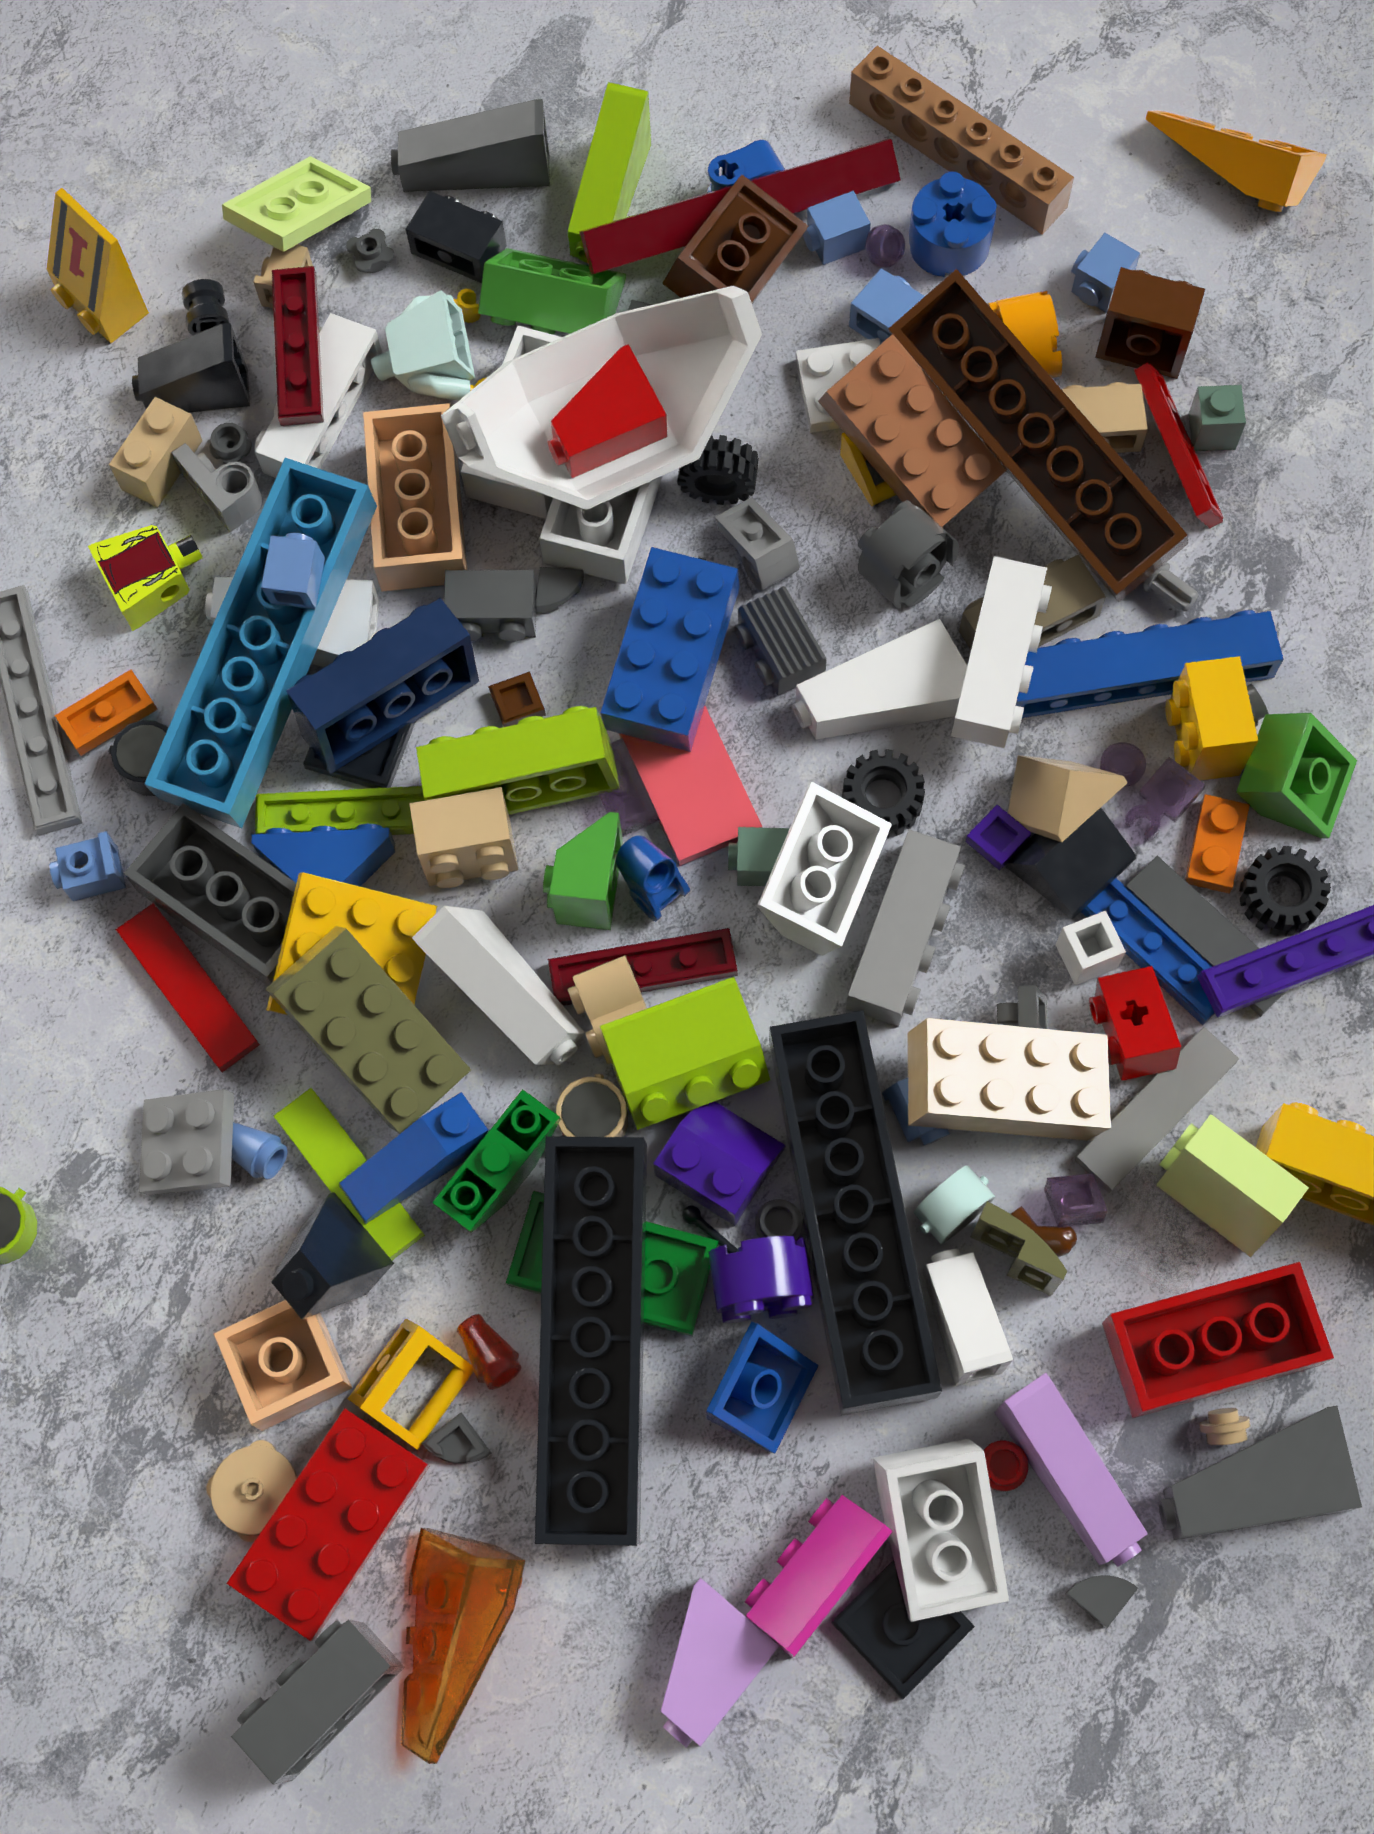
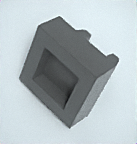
M1037 985L1018 986V1003L1006 1002L997 1004V1023L1008 1026L1048 1029L1047 997Z

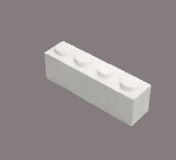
M330 313L324 326L319 327L324 422L281 426L278 420V406L276 403L274 417L267 430L260 432L255 443V454L264 474L276 478L284 458L321 469L373 372L372 357L382 353L375 329Z
M996 556L993 557L954 720L952 737L1005 748L1008 734H1018L1024 707L1015 706L1018 692H1028L1033 672V666L1025 665L1028 651L1037 653L1043 626L1034 625L1037 611L1046 613L1052 586L1043 585L1047 571L1046 567Z

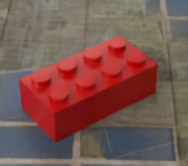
M1300 1262L1115 1312L1102 1322L1133 1418L1319 1367L1334 1358Z
M344 1408L226 1584L309 1641L315 1640L430 1465Z

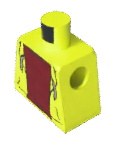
M154 525L95 542L88 546L132 631L140 628L189 593L190 589L180 569L203 559L192 535L167 546L158 527Z

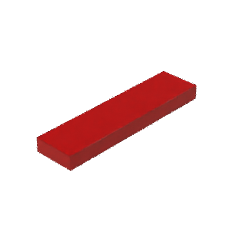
M1146 363L1135 369L1134 372L1139 384L1142 385V391L1196 517L1210 529L1222 523L1224 517L1164 377L1151 364Z
M154 903L115 929L222 1073L260 1045Z

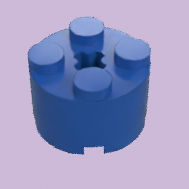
M947 172L940 179L928 183L918 192L911 209L909 244L912 258L919 267L932 275L945 277L946 273H952L955 269L964 276L982 266L989 255L997 208L995 200L986 189L978 183L964 178L958 172Z

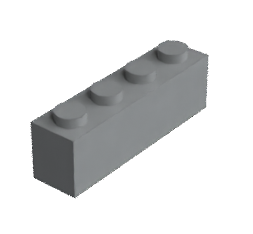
M908 829L849 990L846 1009L855 1012L863 1010L866 1016L898 1027L903 1013L913 1014L921 989L913 986L918 971L927 973L936 949V947L928 945L933 929L942 932L951 907L943 903L948 888L957 891L965 868L964 864L958 863L961 846Z

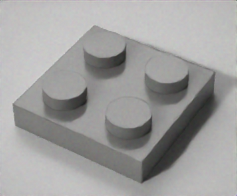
M221 1089L144 1100L139 1193L152 1196L231 1186L233 1092Z

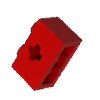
M1153 966L1098 977L1095 996L1089 998L1090 1011L1096 1025L1102 1024L1105 1035L1108 1036V1064H1116L1121 1081L1176 1069L1181 1044Z

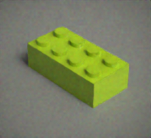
M575 706L566 709L561 715L548 718L540 716L526 717L516 725L503 728L495 726L482 727L475 730L472 735L458 738L450 736L437 737L432 739L427 745L416 747L425 800L502 787L508 814L510 815L620 790L611 739L596 707Z

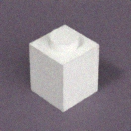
M1106 910L1063 927L1056 942V947L1075 986L1117 969L1126 953Z

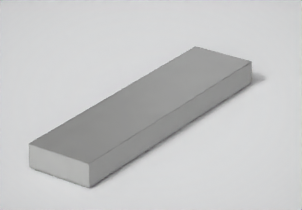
M1203 1027L1181 1049L1177 1068L1158 1073L1111 1121V1128L1097 1135L1078 1154L1075 1161L1110 1193L1237 1063L1239 1058L1210 1031Z

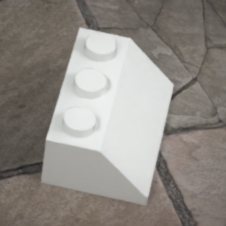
M813 782L809 783L757 907L782 936L821 956L842 947L892 824Z

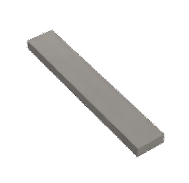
M24 585L0 591V681L34 830L40 836L82 824L83 822L60 725L54 716L57 712L29 593Z

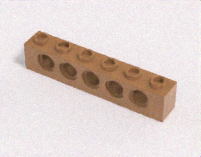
M878 45L851 71L850 105L949 172H958L964 178L981 185L995 200L996 204L1043 235L1068 208L1074 176Z

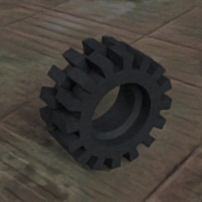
M711 435L700 458L679 468L677 484L681 486L680 490L683 493L690 492L689 497L693 499L702 497V502L709 503L710 500H716L718 505H724L725 500H728L730 504H737L738 499L745 501L749 499V495L753 496L755 492L759 461L757 451H752V446L748 443L741 446L740 439L734 438L732 441H727V436L719 435V439H714Z
M877 749L870 751L868 759H865L863 754L858 757L855 767L853 765L849 766L843 782L842 798L891 823L892 825L886 837L889 838L890 831H895L896 836L904 833L906 825L911 828L915 824L916 816H920L922 810L925 781L923 774L918 776L919 767L915 762L910 766L907 764L908 756L901 753L898 759L893 758V750L888 749L885 750V756H879ZM876 780H889L899 788L901 798L892 807L879 808L868 801L865 793L867 787Z
M1283 846L1280 852H1277L1276 847L1268 849L1264 856L1260 854L1254 860L1244 875L1239 889L1240 892H1243L1239 899L1240 905H1247L1248 909L1244 913L1248 920L1255 916L1258 919L1255 927L1261 931L1267 925L1271 927L1269 934L1278 936L1281 930H1285V936L1294 935L1298 929L1300 932L1308 929L1311 923L1315 922L1328 903L1329 898H1327V895L1331 891V883H1324L1329 875L1326 869L1317 870L1316 867L1320 861L1315 856L1310 862L1304 857L1307 851L1301 848L1296 854L1291 853L1292 846ZM1278 876L1291 878L1301 889L1300 902L1293 906L1277 904L1268 894V882Z

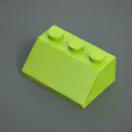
M734 977L600 1026L622 1095L637 1130L771 1080L760 1041Z

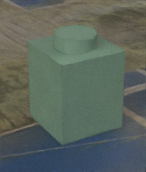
M1242 385L1197 387L1188 413L1191 441L1195 451L1236 450L1246 425Z
M738 827V843H729L728 870H737V886H766L790 828Z

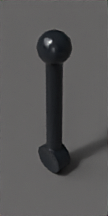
M690 1205L684 1208L682 1217L686 1223L698 1226L711 1239L717 1240L719 1246L727 1245L728 1254L738 1252V1249L701 1217L698 1207Z

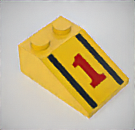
M60 188L55 192L46 269L54 284V287L50 290L65 309L68 310L72 306L78 312L77 316L80 322L91 334L95 335L99 332L107 341L113 343L149 314L118 240L63 188Z

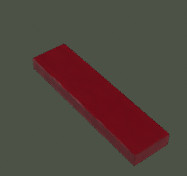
M314 266L272 270L278 420L281 426L324 422L316 271Z
M730 928L548 959L553 995L563 1006L573 1004L568 988L575 986L572 978L574 975L624 955L627 957L640 992L738 976Z

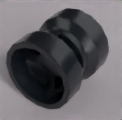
M198 279L187 283L183 287L181 292L183 305L188 310L186 324L192 336L220 324L229 323L228 313L223 308L225 303L224 290L219 282L211 279Z

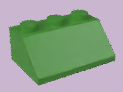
M506 248L484 263L478 314L491 316L490 321L499 325L512 326L519 322L531 325L533 330L548 334H555L556 331L571 334L616 313L624 288L626 274L611 270L591 274L588 265Z

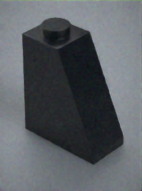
M231 323L220 324L138 357V375L132 376V388L136 401H142L145 409L148 408L154 397L188 413L250 406L248 368Z
M333 1192L328 1194L302 1224L271 1283L301 1319H305L367 1295L393 1266L394 1262L336 1193Z

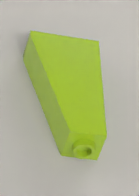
M610 82L607 84L567 231L570 256L577 257L583 262L588 263L579 231L627 217L652 144L649 92L646 90Z

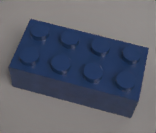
M438 598L428 605L419 606L411 612L409 617L394 626L381 629L373 635L371 640L356 649L340 654L331 664L313 675L310 674L300 678L286 692L301 736L331 774L393 736L408 723H414L477 684L479 677L470 634L443 600Z

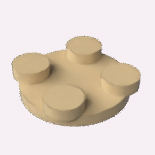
M257 1440L250 1446L238 1449L227 1456L219 1465L215 1474L208 1480L206 1491L211 1499L213 1509L221 1522L231 1530L236 1531L242 1540L254 1542L298 1477L290 1461L276 1451L270 1442Z

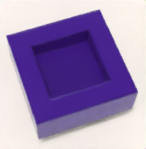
M997 804L971 830L965 842L1000 871L1028 842L1032 833Z

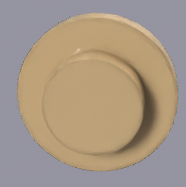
M1237 1408L1211 1410L1208 1412V1420L1199 1423L1200 1432L1206 1433L1207 1444L1228 1445L1246 1441L1248 1439L1246 1429L1251 1426L1249 1417L1239 1416Z

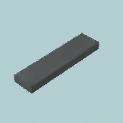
M1158 855L1125 886L1212 967L1260 949ZM1286 992L1249 1007L1261 1017Z

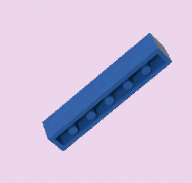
M1244 610L1233 614L1229 618L1212 620L1210 617H1200L1189 621L1185 625L1168 627L1166 624H1156L1145 628L1141 632L1125 634L1122 631H1112L1103 634L1097 639L1081 641L1078 638H1068L1059 641L1056 645L1038 648L1037 653L1028 651L1025 665L1033 666V672L1028 692H1018L1015 706L1024 707L1022 718L1171 695L1173 693L1174 681H1178L1185 663L1239 656L1246 682L1271 679L1275 677L1284 658L1271 611L1255 613L1253 610Z

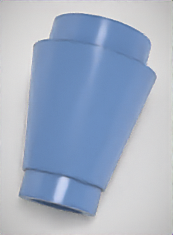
M233 1122L232 1159L254 1178H273L284 1165L288 1152L287 1147L281 1143L280 1137Z

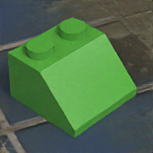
M1312 713L1265 714L1257 735L1258 743L1248 759L1236 793L1250 804L1260 816L1313 836L1329 839L1357 760Z
M609 812L556 850L554 866L546 865L543 893H547V908H553L556 924L611 930L619 878V869L615 861L616 855L623 845L619 813Z

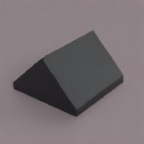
M1100 808L1063 842L1035 833L1006 863L1005 867L1071 919H1074L1136 859V854L1104 810Z

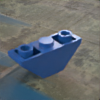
M361 824L354 830H338L331 826H316L310 832H292L285 828H271L266 830L265 834H252L251 842L261 859L295 883H297L299 873L304 872L361 887L395 853V842L390 829L383 828L377 824Z

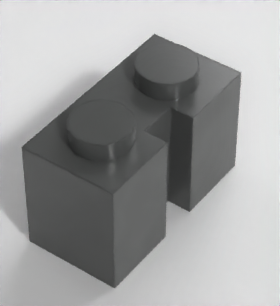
M445 570L444 603L470 634L471 641L479 640L483 637L484 633H498L499 638L505 641H520L525 637H536L537 612L535 605L537 586L534 570Z

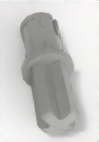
M1166 562L1142 582L1144 590L1147 593L1155 591L1178 610L1186 612L1196 602L1198 592L1170 572V564Z

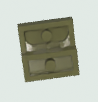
M987 1201L970 1238L1013 1257L1014 1259L1007 1276L1051 1296L1064 1280L1067 1269L1048 1244L1032 1229L1007 1211Z

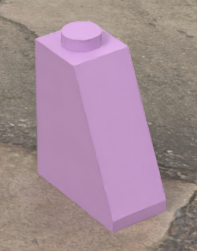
M701 1578L693 1587L661 1712L669 1718L663 1728L685 1747L692 1740L701 1747L779 1647L777 1643Z

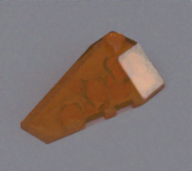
M421 1528L409 1575L408 1595L416 1596L415 1626L406 1627V1644L413 1645V1672L404 1680L401 1746L428 1764H437L514 1611L518 1591L522 1584V1574L526 1560L497 1545L430 1528Z

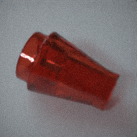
M481 1314L470 1316L458 1326L457 1333L463 1341L479 1383H485L488 1389L493 1390L504 1386L518 1375L522 1368L518 1362L519 1353L486 1323Z

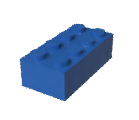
M651 547L600 712L606 730L691 752L739 592L738 568Z

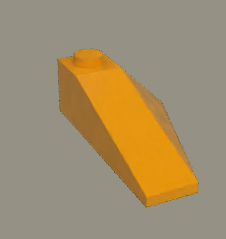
M1148 111L1145 118L1245 195L1259 199L1257 206L1275 212H1282L1283 206H1297L1324 164L1327 155L1279 140L1259 139V142L1253 141L1251 133L1221 128V131L1215 130L1216 125L1165 111Z

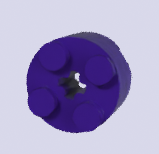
M794 1236L755 1238L740 1241L741 1247L738 1248V1252L728 1254L727 1245L719 1246L709 1251L716 1310L718 1313H721L723 1323L751 1320V1314L768 1311L770 1319L791 1317L798 1314L797 1310L812 1306L811 1300L814 1299L805 1238L801 1237L796 1242Z

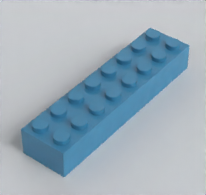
M284 458L144 785L158 799L177 806H181L184 803L199 814L239 828L243 827L292 710L286 690L293 687L300 678L307 675L377 508L368 485ZM288 533H300L311 537L313 541L318 543L325 561L316 609L275 605L269 602L261 589L271 536L286 537Z

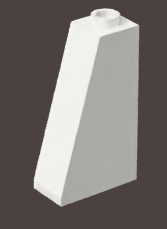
M215 577L213 593H208L206 596V617L208 620H212L213 623L233 577ZM346 580L311 664L326 667L340 654L352 651L371 640L377 631L379 598L373 580Z
M938 619L797 684L796 700L792 704V709L799 725L803 729L809 727L815 740L954 717L957 712L967 664L942 621Z
M443 906L412 937L416 944L535 1065H560L577 1051L578 1047L575 1043L586 1033L484 911Z

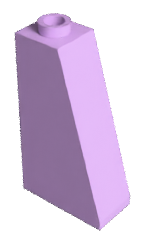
M1044 1373L1005 1400L994 1412L1015 1444L1024 1451L1028 1463L1099 1566L1112 1560L1119 1567L1142 1551L1137 1541L1148 1534L1047 1373Z

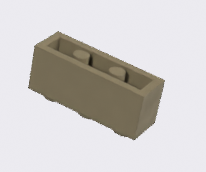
M1079 555L1066 561L1057 559L1045 566L1047 571L1043 585L1052 586L1046 613L1037 611L1034 625L1043 626L1038 647L1100 616L1106 596ZM984 597L970 603L962 614L959 633L970 650L972 649Z

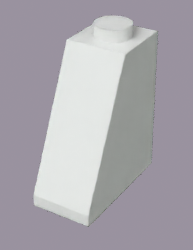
M951 1249L931 1256L933 1263L926 1264L923 1276L955 1386L1002 1374L1011 1364L1013 1358L974 1252L961 1255L959 1249Z

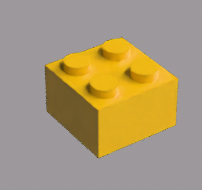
M1239 656L1185 663L1178 681H1174L1171 698L1167 699L1165 703L1167 723L1169 726H1175L1177 741L1174 742L1175 763L1178 768L1183 767L1186 782L1240 776L1258 743L1241 658Z

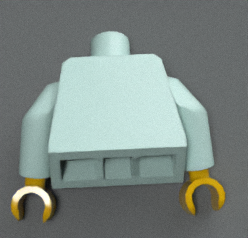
M465 288L458 293L457 299H453L452 295H446L442 290L433 295L415 297L400 316L390 321L385 328L389 350L371 359L372 368L378 379L384 381L395 376L402 384L416 394L457 401L484 381L486 378L478 380L475 385H470V380L475 378L464 323H474L481 317V314H478L479 304H476V293L471 289Z

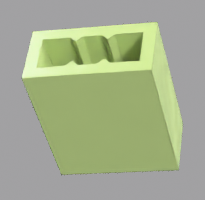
M1211 1114L1200 1128H1197L1192 1123L1187 1127L1159 1164L1167 1171L1156 1184V1186L1249 1257H1252L1282 1225L1309 1188Z

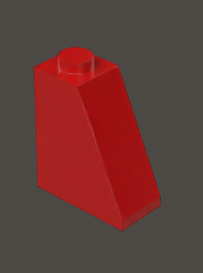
M629 344L620 347L551 420L553 439L548 441V446L558 466L565 464L571 478H574L668 437L667 414Z

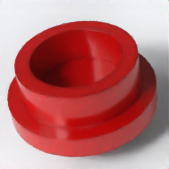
M1000 1440L989 1444L984 1449L990 1488L996 1491L1007 1492L1018 1488L1025 1481L1029 1470L1028 1459L1024 1451L1017 1444Z

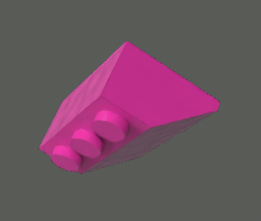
M843 1495L840 1496L835 1504L828 1498L824 1500L808 1521L815 1529L802 1544L798 1539L794 1538L776 1561L783 1567V1570L771 1584L763 1578L744 1601L752 1608L746 1615V1618L792 1658L795 1657L893 1532L885 1524Z

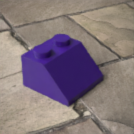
M714 1101L693 1109L679 1123L654 1161V1172L656 1177L735 1226L786 1148V1145Z

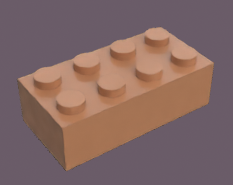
M893 334L828 389L818 400L902 502L908 500L915 506L920 507L941 527L1007 471Z

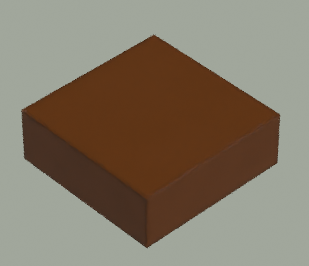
M530 671L488 686L503 727L516 725L526 717L546 716L545 708Z

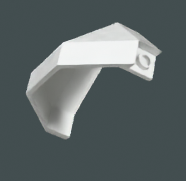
M735 286L616 313L504 363L445 411L441 418L457 457L468 467L588 510L700 458L762 336V332L748 292ZM629 344L667 414L668 437L571 478L565 464L558 466L550 452L548 441L553 439L551 420L620 347Z

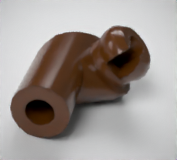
M1022 1206L1011 1213V1215L1022 1221L1044 1240L1058 1257L1068 1254L1071 1248L1076 1245L1077 1235L1074 1229L1067 1224L1037 1226Z

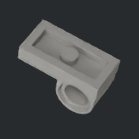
M186 443L171 452L183 477L230 533L260 509L262 504L261 492L251 469L244 463L229 462L215 469L204 453L196 456ZM244 488L241 492L232 494L235 489Z
M753 497L715 516L718 530L739 551L744 569L758 590H763L799 570L800 566L793 539Z

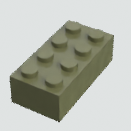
M335 926L265 989L383 1121L399 1134L417 1121L471 1071L470 1067L346 928Z

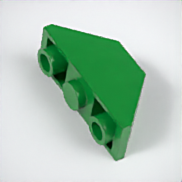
M522 1089L432 1202L433 1205L472 1233L507 1204L533 1171L545 1150L546 1136L553 1135L561 1120L560 1116Z

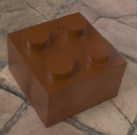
M1121 267L1108 307L1095 358L1136 369L1148 363L1161 375L1178 379L1194 331L1205 288L1193 286L1186 281H1173L1154 276L1143 270H1130Z

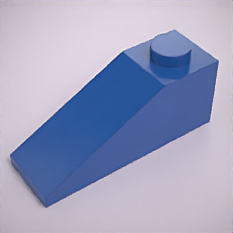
M460 1092L420 1117L342 1180L339 1186L364 1223L367 1224L465 1162L488 1133V1128L463 1093Z

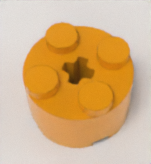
M1048 291L1035 292L988 303L990 308L1050 377H1061L1062 354L1061 350L1057 351L1058 324L1052 298Z

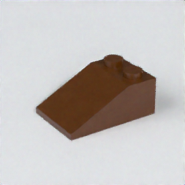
M741 174L677 257L662 284L680 298L735 286L747 291L753 304L809 226Z

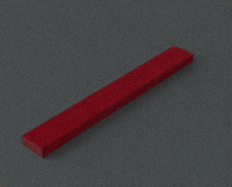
M885 139L750 181L791 213H796L851 191L859 194L901 181L892 139ZM732 186L579 231L590 273L596 274L687 246Z

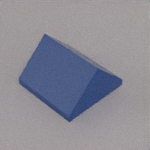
M751 1321L706 1410L707 1420L775 1454L819 1365L758 1323Z

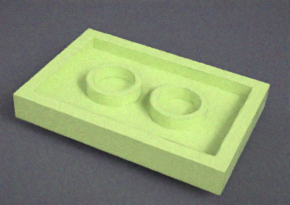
M310 156L222 204L223 219L284 252L370 203L371 187Z

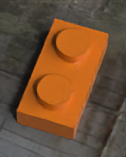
M132 669L54 716L80 756L117 735L129 724L140 721L158 709Z
M1204 794L1201 800L1185 881L1188 884L1230 894L1234 885L1250 804Z

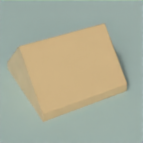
M1018 755L1008 814L1030 832L1063 842L1127 784V781L1122 775L1072 761Z

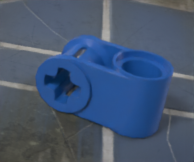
M757 140L743 148L712 159L708 166V177L712 183L708 187L707 193L734 185L741 174L752 180L785 170L770 143L766 140ZM720 167H722V175H721V176H719V168H720Z
M637 835L631 837L620 847L616 855V866L630 889L629 894L651 920L658 921L662 917L661 911L679 895L685 897L690 892V888L681 876L676 863L644 836Z

